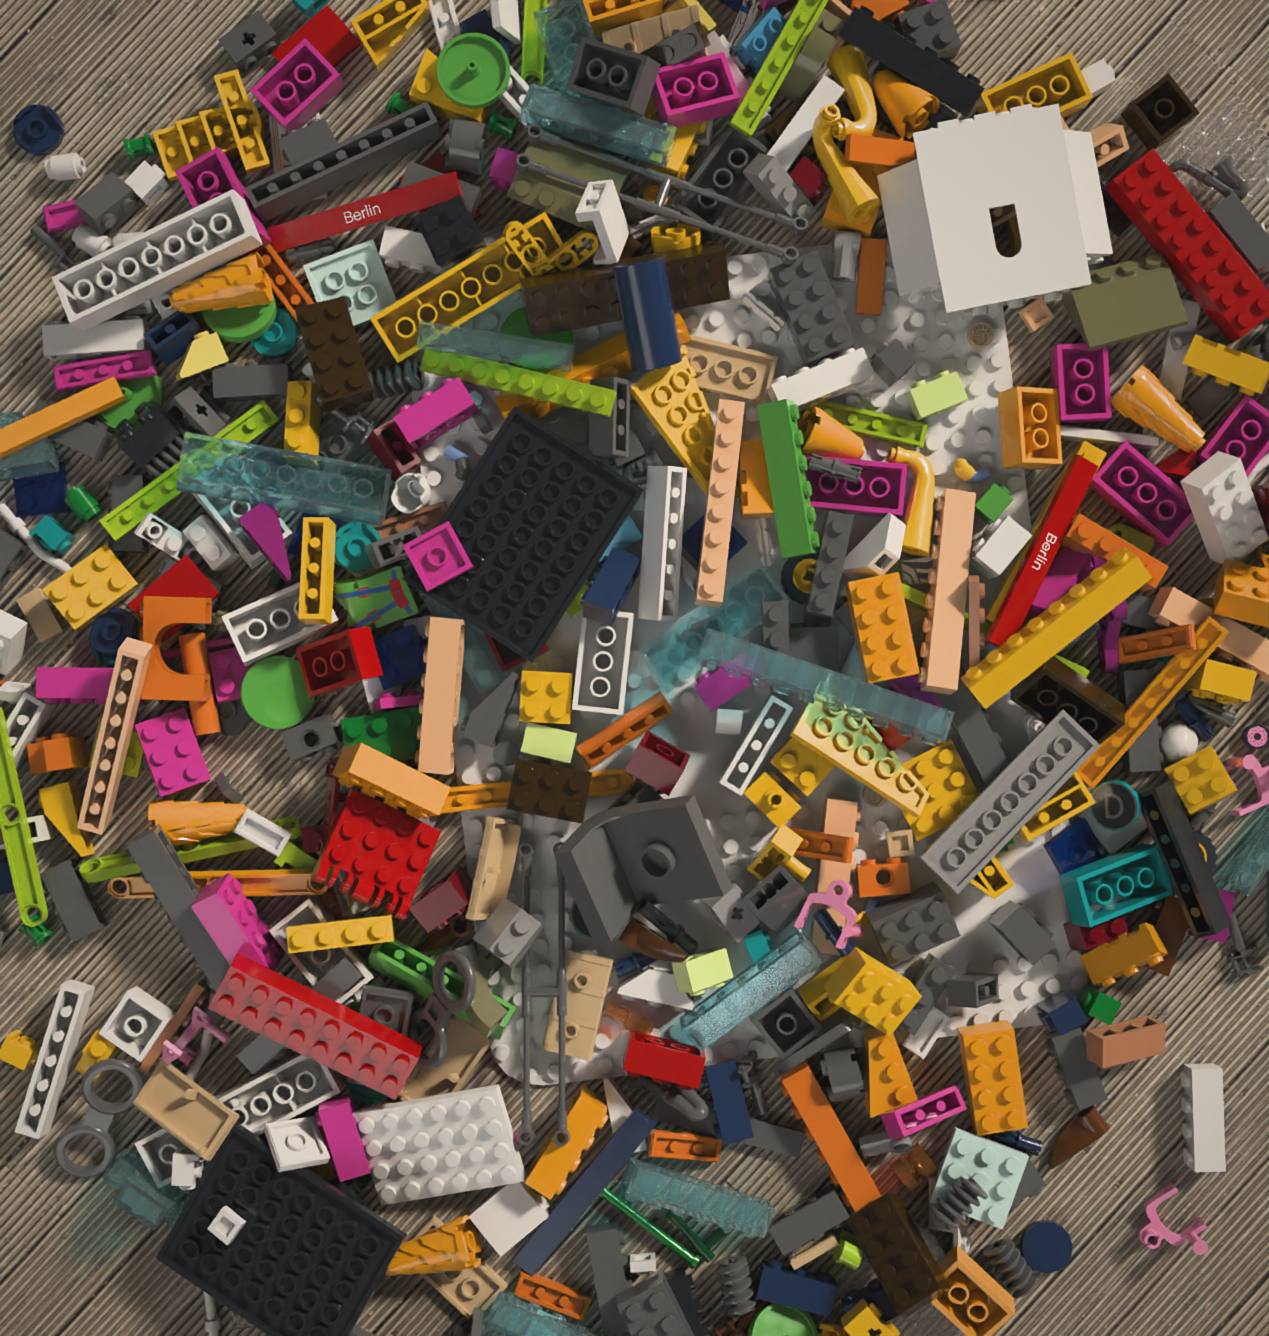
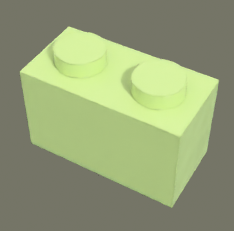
M947 370L935 375V380L926 383L925 380H921L911 385L912 389L907 392L906 396L916 421H922L962 405L968 400L957 371L949 374Z
M527 722L521 752L526 753L525 758L540 761L541 757L551 759L550 764L565 767V763H571L578 733Z
M710 948L689 956L685 961L671 963L679 993H689L690 996L705 993L704 989L707 987L713 989L724 986V981L733 978L726 948Z

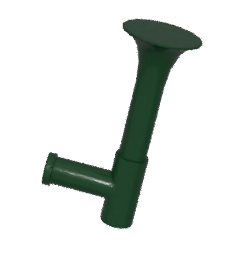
M669 1199L659 1208L656 1217H666L674 1223L688 1239L692 1247L709 1263L715 1257V1254L710 1249L724 1236H727L726 1232L719 1226L703 1242L678 1214L675 1207L677 1199Z

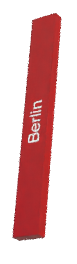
M456 171L267 229L274 250L281 252L441 204L459 194L463 197Z
M1077 454L1073 455L985 640L997 647L1004 644L1011 635L1019 632L1096 473L1098 466Z

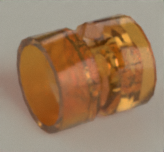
M916 1143L907 1152V1157L900 1156L890 1165L911 1192L922 1183L923 1177L929 1178L939 1170L919 1143Z

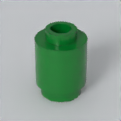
M75 485L65 493L67 496L64 500L65 503L85 523L93 521L102 513V510L99 508V502L85 486L79 487Z

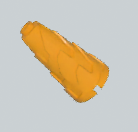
M257 252L249 254V256L224 264L225 267L204 273L202 277L180 284L169 295L172 308L174 310L178 309L180 313H192L209 309L216 311L232 307L244 308L273 303V291L268 273L265 274L263 270L265 264L261 256Z
M1142 365L1112 398L1111 408L1125 418L1132 419L1144 429H1150L1168 443H1173L1188 453L1191 449L1196 453L1206 442L1202 438L1205 433L1192 420L1193 417L1175 401L1176 398L1160 384V380Z
M152 800L148 807V821L151 820V827L149 829L160 824L173 847L178 848L181 845L201 842L205 838L223 836L233 832L247 809L251 810V808H246L245 804H224V802L198 803V801Z
M464 1215L451 1220L447 1224L431 1229L419 1237L402 1243L385 1275L390 1277L403 1274H430L470 1270L479 1267L481 1258L475 1259V1253L481 1252V1245L476 1226L472 1221L466 1222V1220H469V1217Z

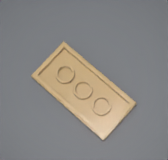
M690 335L691 341L680 346V348L684 345L686 346L688 351L686 356L690 367L693 366L696 373L694 377L699 390L759 405L768 403L769 395L767 392L774 379L779 356Z
M433 1215L412 1239L421 1236L431 1229L442 1226L444 1223ZM475 1253V1259L480 1258V1257ZM482 1259L479 1267L470 1270L420 1274L467 1320H469L475 1307L485 1311L508 1285Z

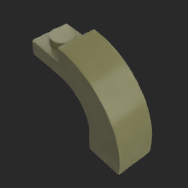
M823 9L777 91L779 94L794 103H797L804 96L835 44L845 21Z
M490 952L486 958L479 953L471 964L476 977V994L473 1003L465 1010L471 1024L486 1039L504 1022L508 1012L493 998L489 991L488 980L504 965L502 961Z

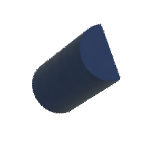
M658 257L614 266L613 271L632 370H653L680 363L682 355L665 258Z

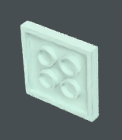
M373 239L303 265L317 303L345 296L354 329L372 322L370 319L372 315L397 301Z
M954 1127L928 1200L936 1205H939L936 1200L937 1198L946 1201L944 1191L946 1190L953 1194L954 1190L951 1184L954 1183L961 1187L962 1184L959 1177L962 1176L969 1179V1174L984 1189L988 1198L985 1200L978 1196L981 1205L977 1207L970 1204L973 1213L969 1214L963 1211L964 1215L1003 1230L1029 1156L1026 1153Z

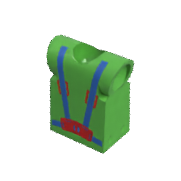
M403 560L357 578H345L334 581L333 591L338 603L348 613L347 624L349 629L370 626L372 631L374 628H379L419 613L421 604L415 589L411 584L402 579L407 572Z

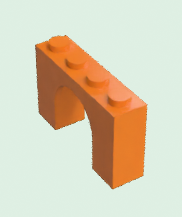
M1082 514L1074 516L1060 545L1062 549L1065 547L1077 552L1088 553L1106 562L1116 552L1126 547L1140 559L1152 576V579L1138 589L1140 592L1156 589L1169 567Z
M144 596L143 601L140 603L143 627L139 630V640L153 644L141 699L210 700V675L181 674L171 670L161 657L160 642L165 632L174 625L181 623L211 624L212 598Z

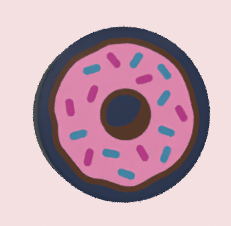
M1250 724L1242 732V741L1248 748L1262 749L1269 743V731L1261 724Z

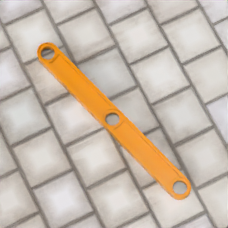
M314 869L188 871L200 892L204 886L213 882V879L220 878L228 873L231 874L233 879L239 881L245 896L320 895L328 889L327 886L317 887L313 884L311 875ZM141 873L113 878L108 883V891L115 898H155L154 890L149 883L147 884L143 880ZM121 880L125 882L127 890L120 891L117 889L115 881Z

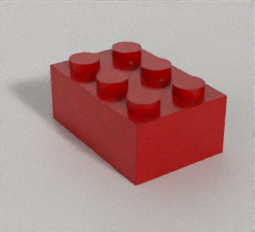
M370 626L348 629L296 648L309 697L332 693L383 675Z
M630 1030L623 1058V1070L627 1071V1075L642 1078V1075L652 1077V1081L656 1083L667 1084V1081L677 1083V1087L684 1090H692V1087L699 1089L706 1060L705 1050L703 1047Z

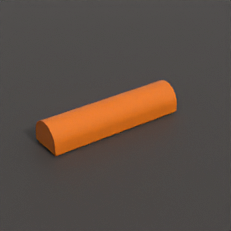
M267 244L262 249L256 251L265 264L263 270L265 274L268 273L272 290L297 321L295 308L313 304L314 301L271 244Z
M205 633L178 636L184 674L210 675V700L189 701L194 735L199 736L221 732Z
M659 691L576 746V748L591 768L674 713L664 695Z

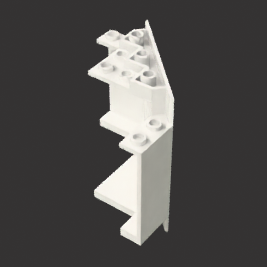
M1032 104L1012 107L1010 112L995 113L993 111L974 115V120L963 119L959 121L958 118L938 122V128H929L925 131L913 133L917 154L916 160L877 175L899 296H910L911 300L925 297V292L931 291V293L942 291L946 313L961 311V313L972 312V316H979L988 313V308L997 305H1008V309H1014L1024 306L1023 301L1033 298H1044V302L1060 299L1059 294L1068 292L1072 288L1092 284L1088 265L1103 262V257L1113 254L1091 133L1064 130L1059 104L1034 108ZM1014 204L1021 249L1016 256L1004 257L999 254L995 245L989 209Z

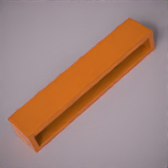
M806 1060L790 1071L782 1072L783 1075L780 1076L782 1082L778 1084L785 1098L790 1096L793 1100L794 1105L791 1108L798 1120L803 1118L807 1126L803 1130L810 1142L816 1141L819 1148L815 1151L822 1164L826 1162L829 1164L831 1170L828 1174L834 1185L840 1184L844 1192L840 1195L847 1208L852 1206L856 1213L881 1197L877 1186Z

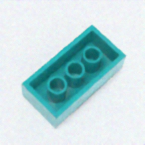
M1141 843L1059 875L1072 924L1084 927H1093L1174 894L1169 876L1154 844Z

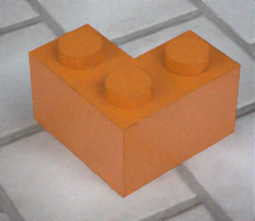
M75 732L58 733L47 737L35 738V743L27 744L31 775L89 766L85 736L76 737Z

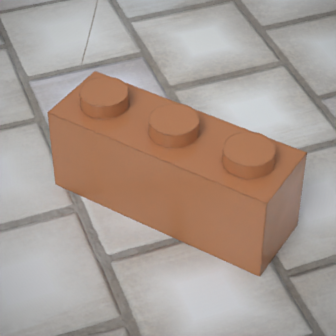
M1148 1015L1087 1030L1086 1059L1101 1069H1111L1115 1065L1131 1064L1135 1060L1143 1058H1154L1155 1055L1165 1053L1166 1024Z

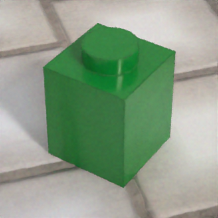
M1087 984L1084 985L1077 997V1001L1084 1013L1108 1025L1112 1024L1122 1004Z

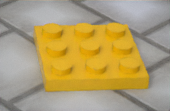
M951 739L901 763L907 771H911L930 794L920 816L914 817L900 808L909 828L912 829V834L916 841L949 826L979 795Z

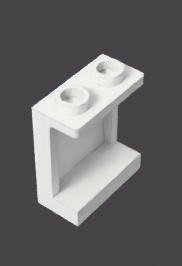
M613 180L588 182L575 212L578 222L593 221L600 240L593 258L594 264L610 265L618 263L630 229Z
M525 1182L503 1185L482 1204L478 1203L470 1210L468 1217L501 1257L548 1218L549 1203L541 1194L537 1195Z

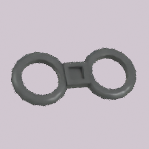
M446 951L436 960L433 968V987L435 992L431 994L425 1007L415 1010L410 1016L407 1037L418 1042L417 1029L422 1019L427 1020L435 1031L437 1041L435 1054L432 1057H427L421 1050L417 1062L423 1068L433 1069L440 1066L444 1061L448 1051V1035L445 1026L452 1012L459 1013L467 1010L475 998L476 977L474 969L468 958L458 951ZM449 962H454L463 974L464 993L459 1001L450 997L445 987L444 972Z
M115 1058L100 1060L90 1066L84 1074L81 1090L85 1101L90 1107L83 1123L71 1125L63 1130L54 1145L53 1153L56 1163L64 1172L74 1177L89 1178L100 1175L113 1163L116 1146L114 1138L108 1132L115 1114L124 1113L135 1107L133 1101L144 1086L142 1074L131 1063ZM103 1071H120L131 1080L133 1091L123 1101L115 1103L106 1102L100 1099L94 1092L92 1084L95 1077ZM78 1135H91L99 1139L103 1144L105 1156L95 1165H77L67 1157L65 1152L66 1143Z

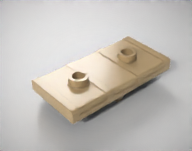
M691 5L687 8L602 31L603 43L640 54L698 21L702 25L699 5ZM707 47L681 62L708 56Z
M486 817L485 830L479 850L468 910L465 916L466 919L473 921L487 920L504 898L507 899L522 826L517 824V819Z
M565 948V968L567 969L565 1055L591 1061L614 960ZM553 997L541 1049L559 1054V1016H557V997Z
M451 1014L445 1026L448 1035L446 1058L440 1066L433 1069L423 1068L416 1063L398 1098L402 1101L458 1092L494 1041L490 1037L486 1039L472 1024ZM434 1035L423 1051L427 1057H432L435 1054L437 1047L436 1035Z
M163 1060L160 1061L133 1101V1105L199 1157L208 1161L213 1158L240 1116L216 1099L214 1095L208 1093L195 1083L190 1077L183 1074L173 1065H168Z

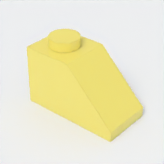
M204 331L194 335L195 340L189 343L176 374L177 381L215 368L229 361L217 332L209 335L208 331Z

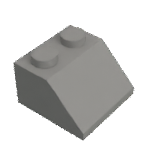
M504 898L472 939L513 970L544 931V927L522 908Z

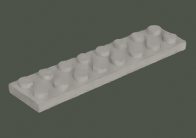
M1063 709L1060 710L934 840L919 858L956 894H959L1100 745Z

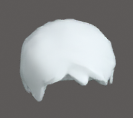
M405 473L395 482L391 502L397 510L404 514H411L420 510L428 503L431 489L426 478L421 473Z
M1173 720V723L1163 729L1162 738L1159 740V747L1163 752L1164 760L1176 763L1196 752L1198 747L1196 732L1185 723Z

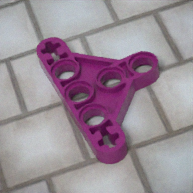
M1089 554L1094 570L1106 563V561ZM1126 599L1098 620L1101 628L1096 631L1099 663L1103 674L1118 672L1117 645L1121 622L1126 620L1128 615Z

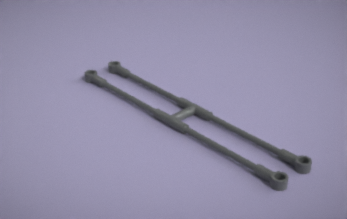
M532 124L527 129V139L531 143L541 141L556 147L559 145L645 175V178L661 183L654 203L617 192L619 200L677 222L679 220L763 249L765 253L782 258V261L787 265H792L797 260L799 253L793 246L783 248L771 243L765 244L682 215L679 211L665 207L664 204L670 187H674L772 219L777 224L791 228L792 232L796 235L804 234L807 229L808 221L804 217L799 216L794 219L779 213L774 214L691 185L690 182L650 168L645 169L561 140L558 136L544 132L537 124ZM525 153L519 154L516 157L515 166L519 172L532 171L544 176L550 175L584 188L588 185L587 181L549 169V166L532 161L531 157ZM521 161H524V162H526L527 164L523 165V164H521L520 162H521Z
M558 842L554 845L553 853L558 850L560 845H563V842ZM522 843L519 846L518 852L522 856L524 911L530 915V876H532V856L535 854V847L531 843ZM525 846L530 847L528 855H525L523 852ZM558 862L556 863V875H558L557 987H532L530 949L524 955V968L522 969V1016H524L522 1128L518 1134V1141L524 1146L530 1145L535 1140V1133L532 1130L531 1124L532 1110H530V1016L532 1015V997H557V1016H559V1111H557V1132H555L553 1140L556 1145L564 1146L571 1139V1135L567 1131V1111L565 1110V1016L567 1015L565 877ZM525 1132L530 1135L529 1142L523 1139ZM559 1133H563L566 1136L565 1142H561L558 1139Z

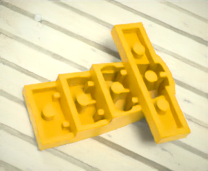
M238 69L214 75L224 107L199 111L200 116L175 121L176 126L152 132L169 182L178 179L175 173L176 170L216 147H219L231 159L241 156L246 174L271 167L263 144L266 134L264 121L256 106L248 99Z

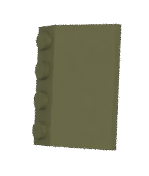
M541 127L544 132L558 136L561 140L613 157L604 152H601L592 147H589L580 142H577L575 140H572L563 135H560L551 130ZM541 141L538 143L529 142L525 154L529 155L532 161L587 182L613 180L618 193H621L629 173L628 169L559 145L556 147ZM521 161V162H520V163L523 164V165L527 164V163L524 162V161ZM516 170L507 197L597 234L593 221L578 222L575 215L586 188L550 175L544 176L532 171L523 173Z
M1161 252L1089 271L1092 284L1072 288L1070 291L1062 293V302L1089 351L1188 324L1171 268Z

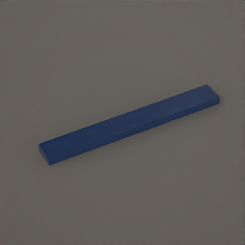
M635 1107L551 1210L548 1218L538 1226L517 1252L512 1261L533 1276L652 1131L656 1122Z

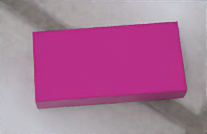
M76 200L42 207L47 231L50 234L74 229L81 224L88 225L78 214L74 204Z

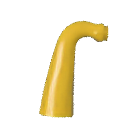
M846 45L838 48L827 62V68L835 81L845 89L843 95L856 119V122H852L847 118H840L839 122L832 125V135L839 141L846 140V135L848 134L869 136L874 131L877 121L875 101L863 52L852 45Z
M827 104L820 109L819 115L813 124L814 148L847 222L855 223L864 219L875 210L879 204V198L863 181L850 162H845L844 154L835 144L831 133L832 124L839 122L841 115L836 105Z
M899 446L891 447L887 453L886 462L907 464V467L912 470L914 475L903 519L906 529L901 553L918 558L929 557L935 493L933 468L929 460L921 453L905 450Z

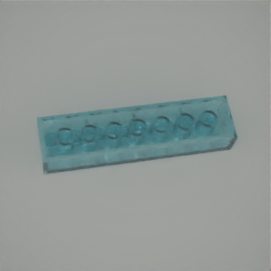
M185 432L176 480V490L257 505L264 501L267 506L272 505L274 508L382 526L386 516L392 469Z

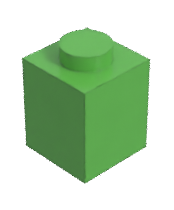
M993 483L975 502L974 513L988 525L994 523L1014 500L1009 496L1011 492L1002 484L997 485Z

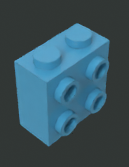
M775 7L765 10L732 47L740 61L751 68L754 77L786 23V20Z

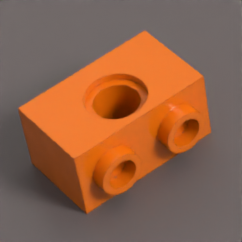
M900 856L886 857V862L876 863L875 859L860 860V864H857L855 868L857 896L863 898L911 893L908 862L901 860ZM880 870L888 872V878L883 883H878L876 880V874Z

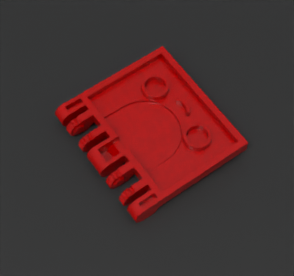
M350 789L313 870L311 879L320 884L325 880V886L331 888L336 882L339 870L345 872V875L339 887L340 893L346 894L353 882L349 897L367 904L373 894L370 906L377 908L384 897L385 891L389 892L390 895L384 912L389 915L393 913V917L403 921L410 911L412 899L441 831L355 789Z

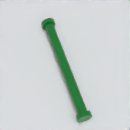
M608 1185L598 1195V1198H604L688 1263V1267L693 1269L698 1264L701 1258L700 1255L691 1253L607 1188Z

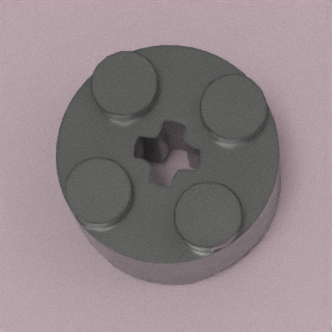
M451 118L450 134H446L445 150H449V155H446L445 170L481 175L486 158L483 156L484 150L487 148V125L481 122Z
M854 1045L824 1051V1055H820L823 1076H829L827 1091L830 1102L836 1101L838 1103L867 1096Z

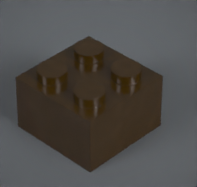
M1168 73L1129 103L1120 115L1150 151L1152 148L1156 150L1189 125L1200 112Z

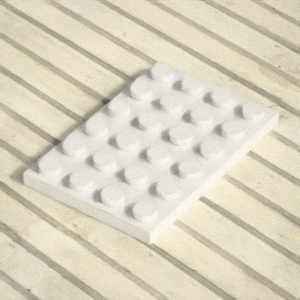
M499 1084L357 1109L353 1112V1116L357 1121L360 1139L363 1140L365 1146L364 1152L367 1161L371 1165L370 1172L381 1205L525 1182L527 1177Z

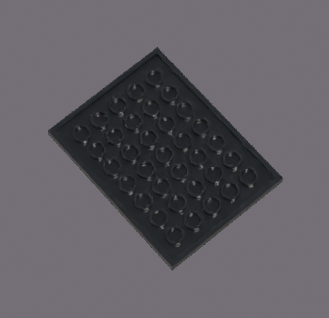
M514 406L436 526L438 527L447 521L450 522L474 568L429 592L426 591L412 564L402 579L533 663L642 496L644 489Z
M236 1122L211 1159L158 1252L156 1259L269 1336H350L407 1234L305 1167L278 1172L268 1142ZM226 1205L246 1221L229 1245H226L208 1230L217 1214Z

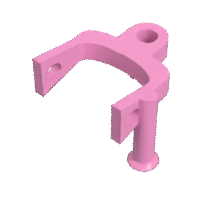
M1253 755L1228 758L1226 764L1223 765L1228 772L1237 767L1248 769L1254 778L1258 794L1255 802L1230 811L1231 814L1242 816L1269 804V765L1261 767Z
M834 880L831 882L826 894L810 893L794 924V927L804 929L812 905L822 903L838 910L847 921L835 946L836 948L845 949L849 937L860 940L866 934V930L862 925H854L857 914L852 907L846 904L852 894V887L844 880ZM841 886L843 887L842 894H840L839 892Z
M195 1006L192 1011V1022L174 1044H171L168 1040L163 1043L161 1059L168 1065L178 1059L187 1067L197 1055L196 1052L187 1046L201 1027L222 1041L224 1046L233 1034L226 1032L211 1020L212 1017Z
M1169 1181L1153 1197L1145 1202L1144 1210L1149 1219L1138 1227L1137 1235L1140 1241L1150 1249L1158 1248L1161 1240L1164 1238L1174 1246H1180L1189 1240L1193 1246L1194 1253L1204 1255L1208 1251V1245L1197 1234L1208 1227L1200 1217L1181 1233L1176 1234L1170 1231L1157 1215L1156 1206L1179 1192L1174 1184Z

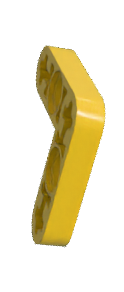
M511 221L507 223L503 230L506 242L532 276L542 275L541 271L544 269L547 272L550 271L549 273L557 272L550 264L553 261L560 271L574 269L593 255L598 248L597 237L590 231L582 230L549 256H546L526 227L520 222ZM515 228L517 231L521 229L519 235L525 242L524 244L520 245L514 237L510 239L512 229ZM584 237L588 240L591 239L589 241V248L581 247L583 245L581 240ZM573 245L578 249L577 251L581 254L580 256H577L576 252L571 249ZM528 248H535L537 250V257L533 261H526L524 258V253ZM569 252L572 255L571 263L565 266L561 265L559 262L561 254Z

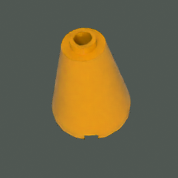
M880 70L872 79L871 88L901 138L904 139L905 136L908 139L913 138V133L922 131L930 123L927 119L930 114L936 115L940 106L939 100L931 93L892 70Z
M812 405L810 406L811 411H804L797 423L798 430L802 431L804 443L801 445L802 455H812V453L825 457L861 459L865 451L863 439L819 407Z

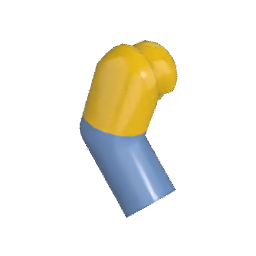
M963 458L957 459L954 462L955 474L966 483L990 479L988 467L974 469Z
M867 897L864 909L857 915L854 925L860 924L863 927L868 925L869 922L865 912L878 907L879 901Z

